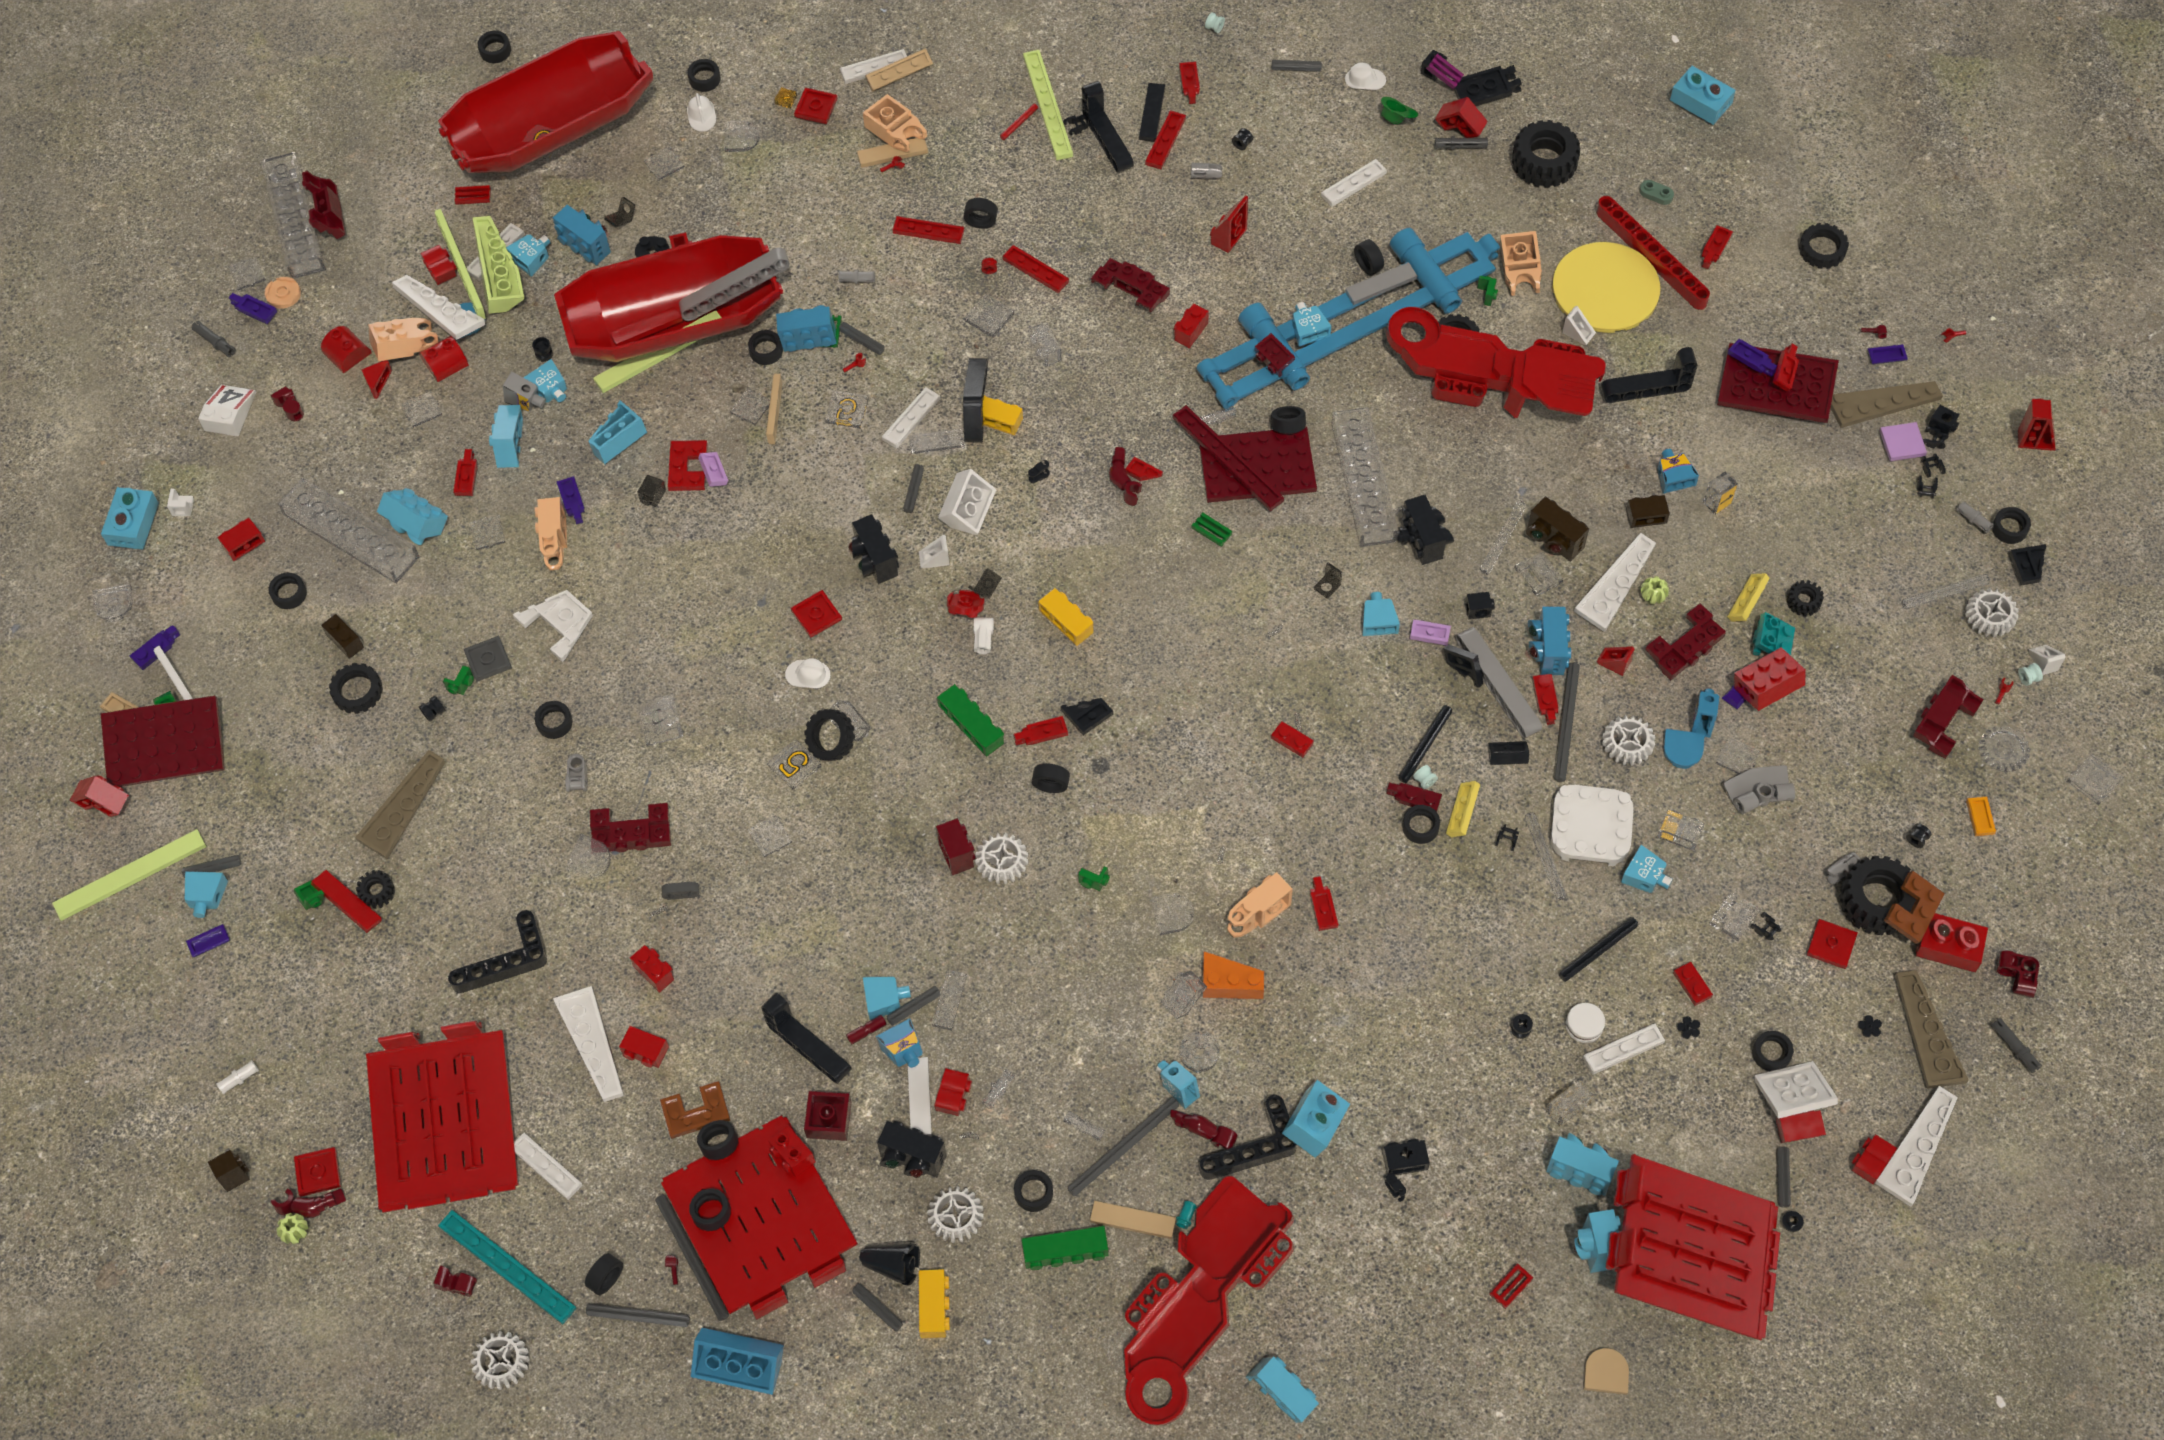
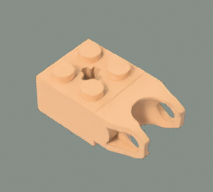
M888 94L863 112L864 127L895 149L908 152L910 150V143L907 141V138L925 139L927 137V130L918 118L911 114V110Z
M1536 231L1501 235L1500 249L1505 284L1510 290L1511 296H1515L1516 286L1521 282L1530 283L1535 293H1540L1542 270Z
M425 318L394 319L392 321L368 324L369 341L378 361L414 356L415 352H421L438 343L437 333L431 332V321ZM422 323L428 324V327L424 330L418 329ZM429 336L434 337V340L431 343H426L424 341V338H427Z
M560 497L537 499L538 507H535V516L538 518V522L535 523V530L537 534L539 533L540 551L544 556L546 567L549 570H559L563 565V548H567L566 514ZM557 557L559 562L556 565H550L549 559Z
M1277 872L1272 876H1267L1260 886L1250 889L1247 896L1231 909L1228 916L1230 922L1227 931L1233 938L1246 935L1257 926L1263 928L1291 906L1293 889ZM1232 926H1243V930L1241 932H1234Z

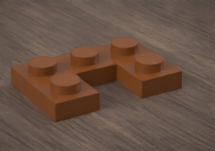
M1911 871L1901 886L1902 890L1916 899L1911 911L1908 912L1897 903L1892 904L1884 921L1917 944L1922 940L1945 893L1916 872Z
M719 1081L699 1087L704 1106L689 1111L684 1110L680 1093L660 1099L671 1139L699 1131L712 1121H730Z

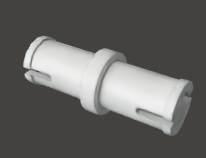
M251 1060L237 1071L233 1070L232 1074L218 1082L217 1086L225 1094V1092L236 1085L243 1084L245 1079L259 1070Z

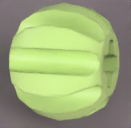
M1657 576L1647 578L1641 585L1642 598L1645 601H1649L1650 604L1662 603L1669 594L1668 583Z
M292 1213L285 1214L286 1217L280 1219L277 1223L279 1225L276 1228L277 1235L281 1237V1241L287 1244L290 1242L297 1244L300 1238H305L307 1235L305 1231L308 1229L307 1221L297 1213L294 1216Z

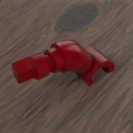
M1115 447V455L1112 456V465L1109 469L1110 481L1122 491L1124 490L1123 499L1125 503L1135 506L1138 497L1132 492L1140 493L1142 484L1131 481L1126 474L1124 466L1125 448Z
M1171 1109L1170 1117L1175 1121L1177 1127L1186 1128L1189 1132L1207 1140L1212 1138L1211 1143L1217 1148L1219 1145L1226 1150L1233 1148L1238 1137L1237 1133L1224 1126L1217 1128V1125L1202 1115H1188L1187 1113Z
M287 1188L285 1193L288 1199L284 1203H278L276 1199L270 1200L274 1209L280 1215L286 1216L285 1214L297 1213L305 1218H314L321 1215V1212L325 1211L326 1207L332 1208L345 1202L346 1198L341 1188L324 1194L323 1198L317 1197L315 1199L313 1197L309 1199L295 1198L292 1191Z

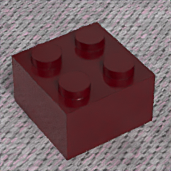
M958 818L937 825L938 844L952 876L974 868L973 860L976 857L973 851L975 849L972 841H968L965 825L960 824Z
M808 1092L804 1124L806 1138L847 1141L852 1104L849 1093Z

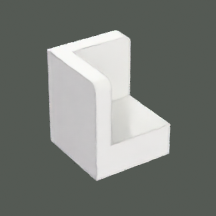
M171 489L167 507L172 516H191L194 498L193 496H179L175 489Z

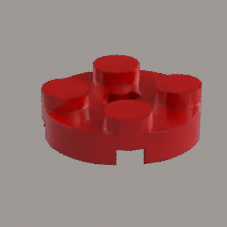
M959 590V594L951 592L947 596V607L950 614H961L975 618L984 609L985 599L980 598V594L975 591Z

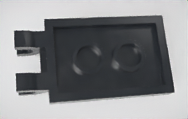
M1514 65L1505 69L1497 66L1462 77L1454 91L1458 100L1468 97L1475 106L1512 96V92H1521L1520 85H1522L1520 78L1516 79Z

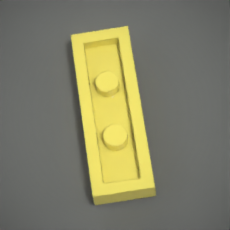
M1766 573L1751 574L1727 616L1731 622L1747 620L1770 579Z
M1471 781L1460 784L1446 832L1448 836L1466 835L1480 788L1478 782Z

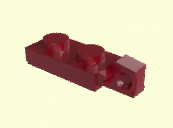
M1389 782L1386 793L1387 795L1394 796L1395 800L1399 801L1400 804L1410 807L1426 805L1436 810V812L1442 798L1440 793L1406 783L1394 784Z

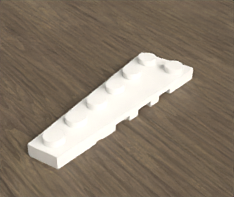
M408 275L392 282L393 288L456 340L485 325V320L469 310L461 309V305L449 302L445 296L435 294L434 290Z
M1640 533L1575 607L1574 612L1605 632L1652 553L1656 543Z
M592 986L553 998L603 1101L606 1102L624 1096Z
M1938 1087L1875 1182L1876 1185L1911 1207L1958 1097L1944 1088Z

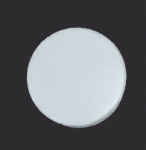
M1591 1003L1575 1005L1569 1011L1566 1019L1568 1034L1580 1043L1596 1041L1601 1036L1605 1026L1603 1012Z

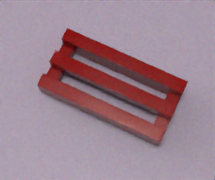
M490 185L455 187L454 201L456 205L490 203Z
M1517 1263L1489 1295L1492 1298L1494 1297L1496 1302L1501 1303L1502 1307L1506 1309L1534 1277ZM1517 1271L1521 1272L1519 1276L1499 1296L1497 1294L1498 1291L1511 1279V1277ZM1525 1276L1527 1279L1505 1301L1504 1298Z

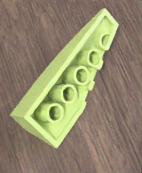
M491 216L473 217L488 313L507 312L524 300L519 269L506 249V244L501 239Z

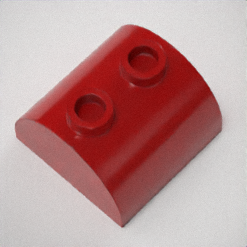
M338 326L329 331L321 343L322 353L343 374L372 353L346 326Z
M452 336L419 352L420 358L437 382L469 366L463 351Z

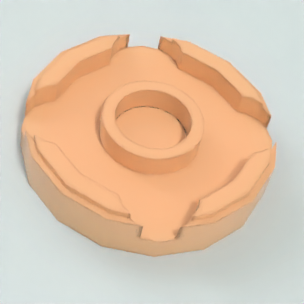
M279 277L274 282L268 283L265 288V297L267 302L275 308L285 309L291 307L301 296L300 287L293 278Z

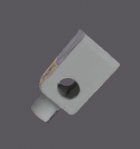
M511 371L503 384L504 402L510 405H520L521 409L531 411L534 405L543 408L546 398L538 395V386Z

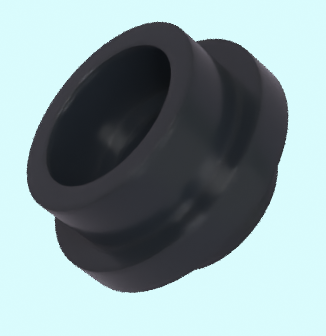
M1398 527L1397 532H1395L1398 543L1401 542L1402 545H1406L1410 541V533L1407 527Z
M1788 1211L1782 1218V1224L1786 1230L1797 1232L1803 1227L1804 1220L1798 1212ZM1790 1218L1796 1219L1797 1223H1791Z

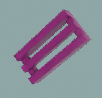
M1438 54L1434 56L1426 68L1452 89L1458 85L1464 76L1462 72Z

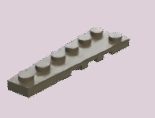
M1933 381L1833 394L1830 409L1840 428L1938 401L1942 399L1943 395L1936 382Z
M428 750L355 837L356 840L385 859H388L445 764L444 759Z
M1917 970L1896 973V982L1927 1089L1966 1084L1969 1081L1959 1058H1956L1950 1039H1947L1944 1027L1935 1014V1008L1928 998V993Z

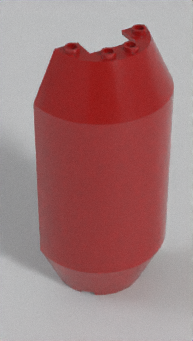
M620 31L579 37L463 94L438 120L440 125L438 131L442 138H446L451 148L450 153L454 160H458L462 171L466 170L468 173L513 172L626 115L652 83L653 73L644 60L638 62L632 55L628 40ZM540 130L550 131V133H543L538 136V139L533 140L535 134Z
M719 235L587 271L554 294L571 355L609 362H620L748 327L781 299L780 294H783L781 283L776 281V276L692 321L683 319L680 323L634 342L616 346L610 336V333L672 307H676L681 315L679 308L681 299L768 253V245H764L762 238ZM714 310L722 317L684 328Z

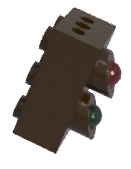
M1546 496L1531 510L1526 534L1530 538L1543 541L1546 550L1560 554L1570 562L1585 548L1589 528L1584 522L1577 520L1569 511L1562 509L1554 500H1550Z

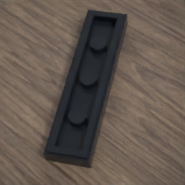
M1148 83L1139 140L1155 142L1157 138L1165 84Z

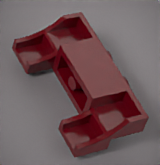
M308 170L303 172L302 185L307 191L309 190L312 193L315 207L308 211L310 225L320 233L327 231L328 234H332L336 239L346 235L337 185L331 179L317 177Z
M1109 258L1103 267L1100 266L1091 277L1092 283L1097 282L1103 285L1104 289H1107L1114 281V287L1138 298L1136 305L1148 308L1149 312H1152L1158 304L1164 302L1170 295V288L1155 281V276L1152 273L1144 271L1135 264H1130L1126 261L1122 264Z
M1701 603L1686 614V618L1694 626L1672 645L1668 644L1661 636H1658L1645 648L1656 661L1662 673L1670 681L1688 666H1694L1698 662L1699 657L1702 655L1706 656L1713 646L1725 637L1726 631L1713 620L1714 615Z
M1951 675L1940 694L1935 693L1931 699L1930 704L1932 706L1930 709L1926 707L1921 715L1923 720L1915 730L1913 737L1929 745L1928 750L1946 759L1956 744V741L1944 734L1959 709L1973 717L1984 699L1974 694L1965 685L1963 680Z
M668 803L648 804L649 818L614 822H611V811L609 808L590 810L593 853L626 852L633 849L642 851L647 848L671 846Z

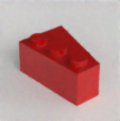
M2041 398L2031 400L2018 428V448L2056 451L2051 400Z

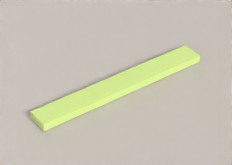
M1040 50L1023 53L1056 160L1073 157V151Z
M435 210L438 226L476 315L486 319L481 301L442 210Z
M714 310L684 328L722 317ZM696 341L624 360L593 378L594 382L602 393H605Z
M198 829L66 895L52 904L62 921L207 846Z

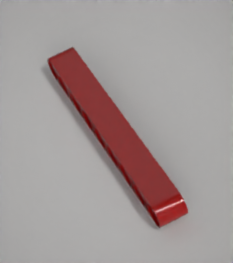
M1602 196L1598 201L1597 216L1630 248L1642 254L1653 265L1656 272L1693 308L1697 310L1705 309L1710 296L1709 289L1612 197Z

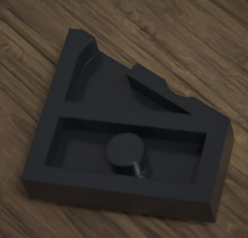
M2046 544L2010 551L2009 555L2021 585L2040 582Z
M1449 644L1443 648L1446 663L1450 667L1457 670L1464 678L1467 676L1471 677L1475 681L1474 686L1477 688L1484 684L1477 654Z
M1102 698L1078 702V705L1061 706V711L1083 736L1113 715V710Z

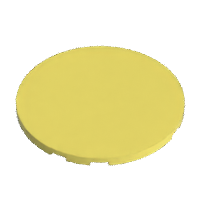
M1596 242L1580 246L1564 256L1555 270L1552 289L1559 309L1567 316L1575 306H1578L1594 331L1615 333V331L1632 329L1651 316L1658 304L1660 281L1653 265L1636 250L1617 243Z

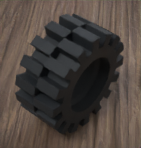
M1801 580L1800 584L1798 581L1795 582L1787 596L1788 607H1792L1791 611L1793 613L1798 611L1797 615L1799 616L1803 613V617H1807L1808 613L1809 616H1812L1813 613L1816 614L1824 599V593L1820 591L1821 587L1818 586L1816 588L1817 583L1810 584V580H1807L1806 583L1804 580ZM1807 594L1812 598V602H1803L1798 598V595Z
M372 870V874L366 872V877L361 876V882H357L358 887H356L359 898L369 907L372 906L373 909H376L377 905L379 908H382L383 903L388 905V899L392 901V894L395 895V887L390 877L380 870L377 873L375 870ZM374 884H381L383 886L382 891L376 895L368 893L369 888Z

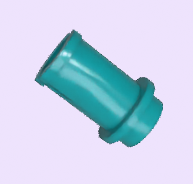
M1184 1201L1180 1215L1176 1217V1225L1178 1227L1187 1229L1191 1226V1219L1197 1205L1190 1201Z

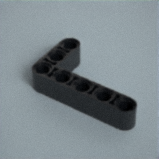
M1095 81L1082 86V112L1085 116V121L1089 124V128L1113 168L1118 173L1133 167L1134 162L1131 154L1104 111V92L1101 83Z
M1691 347L1680 349L1676 354L1673 369L1618 377L1603 381L1601 389L1605 402L1614 403L1689 390L1692 387L1698 366L1693 349Z
M969 358L963 394L964 442H983V400L988 372L987 358Z
M522 910L516 917L524 948L451 971L448 981L455 992L464 993L545 966L547 963L546 952L537 921L531 911ZM526 920H531L528 924H523ZM536 937L533 941H528L529 938ZM541 954L538 958L533 959L534 955ZM521 960L519 964L513 965L515 961ZM496 967H502L500 970L494 971ZM477 973H482L481 976L475 977ZM458 979H463L462 982L455 983Z
M775 992L761 1006L767 1026L834 1083L838 1084L852 1070L851 1066L792 1017L787 1001L780 994Z
M1271 1095L1266 1099L1265 1113L1273 1136L1203 1157L1200 1161V1175L1204 1179L1212 1180L1293 1155L1296 1152L1297 1144L1282 1134L1285 1128H1278L1276 1126L1277 1123L1287 1125L1290 1120L1282 1097ZM1277 1104L1280 1108L1273 1110L1269 1106ZM1285 1141H1289L1293 1145L1291 1147H1285L1282 1143ZM1270 1147L1273 1149V1152L1266 1153L1263 1149ZM1251 1153L1254 1157L1246 1159L1243 1155ZM1225 1159H1232L1234 1163L1227 1165L1223 1161ZM1212 1165L1214 1169L1207 1171L1204 1169V1166Z

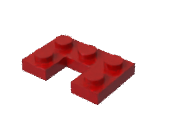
M707 440L671 441L668 491L705 490L706 476L704 471H688L689 460H699L700 453H707Z

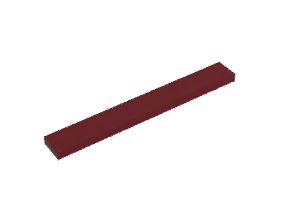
M1187 405L1172 415V418L1269 511H1272L1284 502V497Z

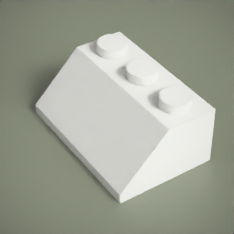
M972 469L959 472L955 476L938 518L950 528L977 535L996 489Z

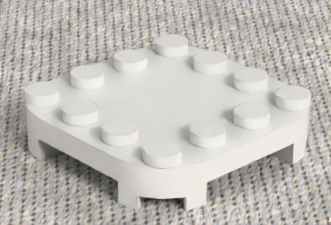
M1582 785L1562 786L1557 792L1553 804L1551 848L1562 857L1561 860L1569 861V858L1604 862L1608 863V866H1616L1617 863L1623 861L1628 856L1631 847L1633 803L1630 795L1626 792L1608 788Z

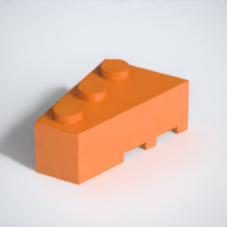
M1204 951L1203 998L1263 999L1264 971Z

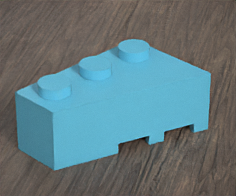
M621 400L617 403L618 407L613 413L610 412L607 416L608 420L605 424L600 425L588 441L593 454L604 464L647 433L642 418Z
M499 405L497 413H494L495 424H492V435L489 436V444L493 446L497 468L519 467L517 453H520V446H517L518 439L522 437L523 416L521 406Z
M1274 1356L1262 1358L1246 1375V1378L1249 1381L1254 1379L1262 1387L1260 1391L1265 1395L1268 1393L1277 1402L1276 1405L1296 1423L1303 1422L1319 1404L1315 1400L1316 1395L1310 1389H1305L1300 1384L1301 1380L1294 1373L1290 1374L1285 1369L1286 1364L1280 1358H1275Z

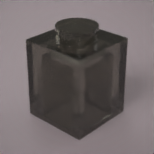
M647 475L637 491L640 502L646 506L657 507L666 491L664 480Z

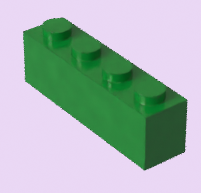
M954 684L937 696L938 706L986 757L1004 744V733L1001 728L995 727L992 724L991 718L986 713L983 714L975 701L971 702L963 688L959 689Z
M1105 1226L1022 1238L1026 1269L1030 1268V1270H1040L1043 1266L1049 1265L1051 1267H1060L1063 1263L1068 1262L1080 1264L1088 1259L1100 1261L1109 1256Z

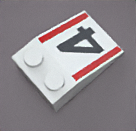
M221 385L204 404L198 418L204 431L239 436L256 391Z

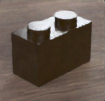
M1652 495L1645 498L1635 497L1628 500L1626 506L1630 528L1667 524L1670 512L1665 495Z
M337 614L321 625L326 636L349 659L364 648L359 636Z
M231 1150L208 1161L216 1180L227 1192L250 1180L247 1172L250 1171L247 1164L241 1159L239 1154L235 1155Z

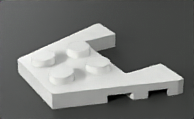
M565 590L545 599V602L539 605H532L521 613L519 611L514 613L513 617L524 628L528 627L539 616L563 636L550 648L551 652L563 662L593 615L568 590Z

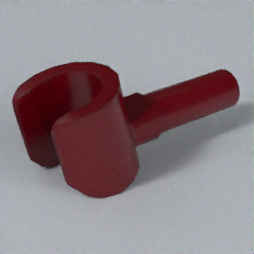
M1879 325L1876 328H1861V332L1877 333L1879 339L1887 337V328L1884 325Z
M667 1255L665 1257V1267H671L673 1285H678V1259L675 1256Z

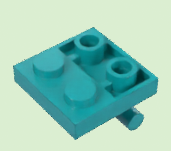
M1767 612L1762 613L1760 620H1758L1757 630L1754 631L1753 654L1758 656L1761 650L1770 654L1782 647L1791 656L1795 627Z

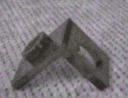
M622 197L618 212L605 216L604 220L614 227L632 222L635 204ZM625 203L628 204L630 208L629 213H627L624 210Z
M1328 562L1325 568V575L1314 586V590L1325 598H1330L1341 586L1342 571ZM1329 583L1332 589L1330 591H1323L1321 585Z
M986 568L975 587L969 585L968 588L978 595L990 599L1002 577Z

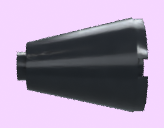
M915 1243L868 1245L861 1250L859 1260L862 1262V1266L898 1283L909 1286L917 1276L913 1273L915 1267L919 1268L920 1249Z

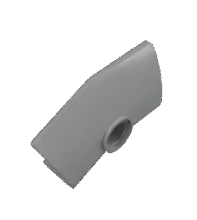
M1786 765L1752 768L1725 781L1723 784L1731 801L1741 814H1745L1759 806H1767L1770 802L1793 801L1795 799V788L1793 783H1789Z

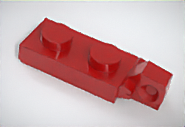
M1196 61L1179 63L1184 96L1188 95L1189 104H1196V95L1200 91Z
M1716 225L1702 252L1701 257H1704L1703 268L1709 269L1712 261L1717 262L1732 237L1733 231Z
M1793 343L1788 347L1786 346L1781 352L1773 380L1775 385L1786 392L1792 389L1799 360L1795 357L1798 346Z
M465 449L464 459L458 460L454 484L455 496H473L477 459H474L472 449Z
M1552 674L1533 676L1532 682L1538 712L1541 715H1545L1547 725L1555 724V713H1558L1559 707Z
M1063 716L1026 725L1022 732L1014 733V741L1016 745L1025 743L1026 745H1033L1068 736V730Z
M1321 876L1313 877V889H1310V897L1318 930L1338 928L1339 925L1331 891L1328 889V886L1323 887Z

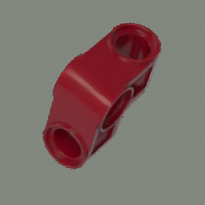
M2001 951L1997 973L2002 976L2015 978L2012 993L2034 998L2040 967L2038 960L2013 951ZM2024 966L2030 967L2032 971L2026 970Z

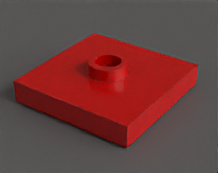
M805 88L794 112V117L827 124L838 99L837 94Z
M823 590L790 608L810 638L842 620V616Z
M1819 919L1807 956L1846 969L1858 932Z
M335 1147L294 1156L298 1195L300 1197L341 1187Z

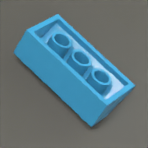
M701 1328L694 1340L691 1377L773 1395L782 1364L784 1345Z

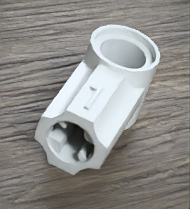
M974 618V652L979 655H986L991 651L994 618Z

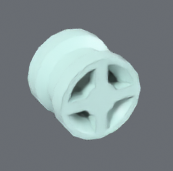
M1212 12L1206 20L1205 28L1213 29L1214 32L1219 33L1224 26L1225 18L1222 16L1218 17Z
M2036 663L2030 664L2027 668H2019L2018 670L2019 678L2025 686L2031 685L2033 681L2039 682L2043 679L2042 671Z
M1428 765L1421 767L1413 775V778L1421 783L1420 786L1423 789L1431 787L1438 779L1437 775L1431 772V768Z

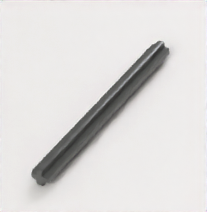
M1577 662L1569 663L1554 777L1557 782H1565L1580 670V665Z
M1174 1097L1169 1098L1068 1186L1070 1194L1073 1196L1078 1195L1169 1116L1171 1109H1177L1179 1107L1177 1099Z
M664 1194L658 1196L655 1201L718 1320L723 1321L727 1319L729 1314L669 1201Z

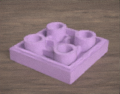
M1917 422L1880 428V434L1890 461L1926 456L1927 451Z

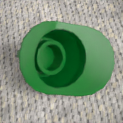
M1391 97L1381 98L1383 105L1381 115L1390 123L1399 124L1405 118L1418 117L1416 110L1402 104L1398 100Z

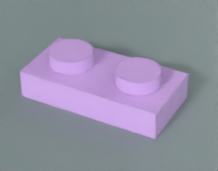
M717 452L700 453L698 459L709 486L727 485L728 479Z
M1413 619L1410 639L1447 646L1451 626Z

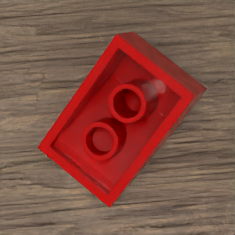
M1245 195L1226 215L1221 217L1219 224L1212 228L1210 232L1211 245L1229 253L1247 230L1248 196Z

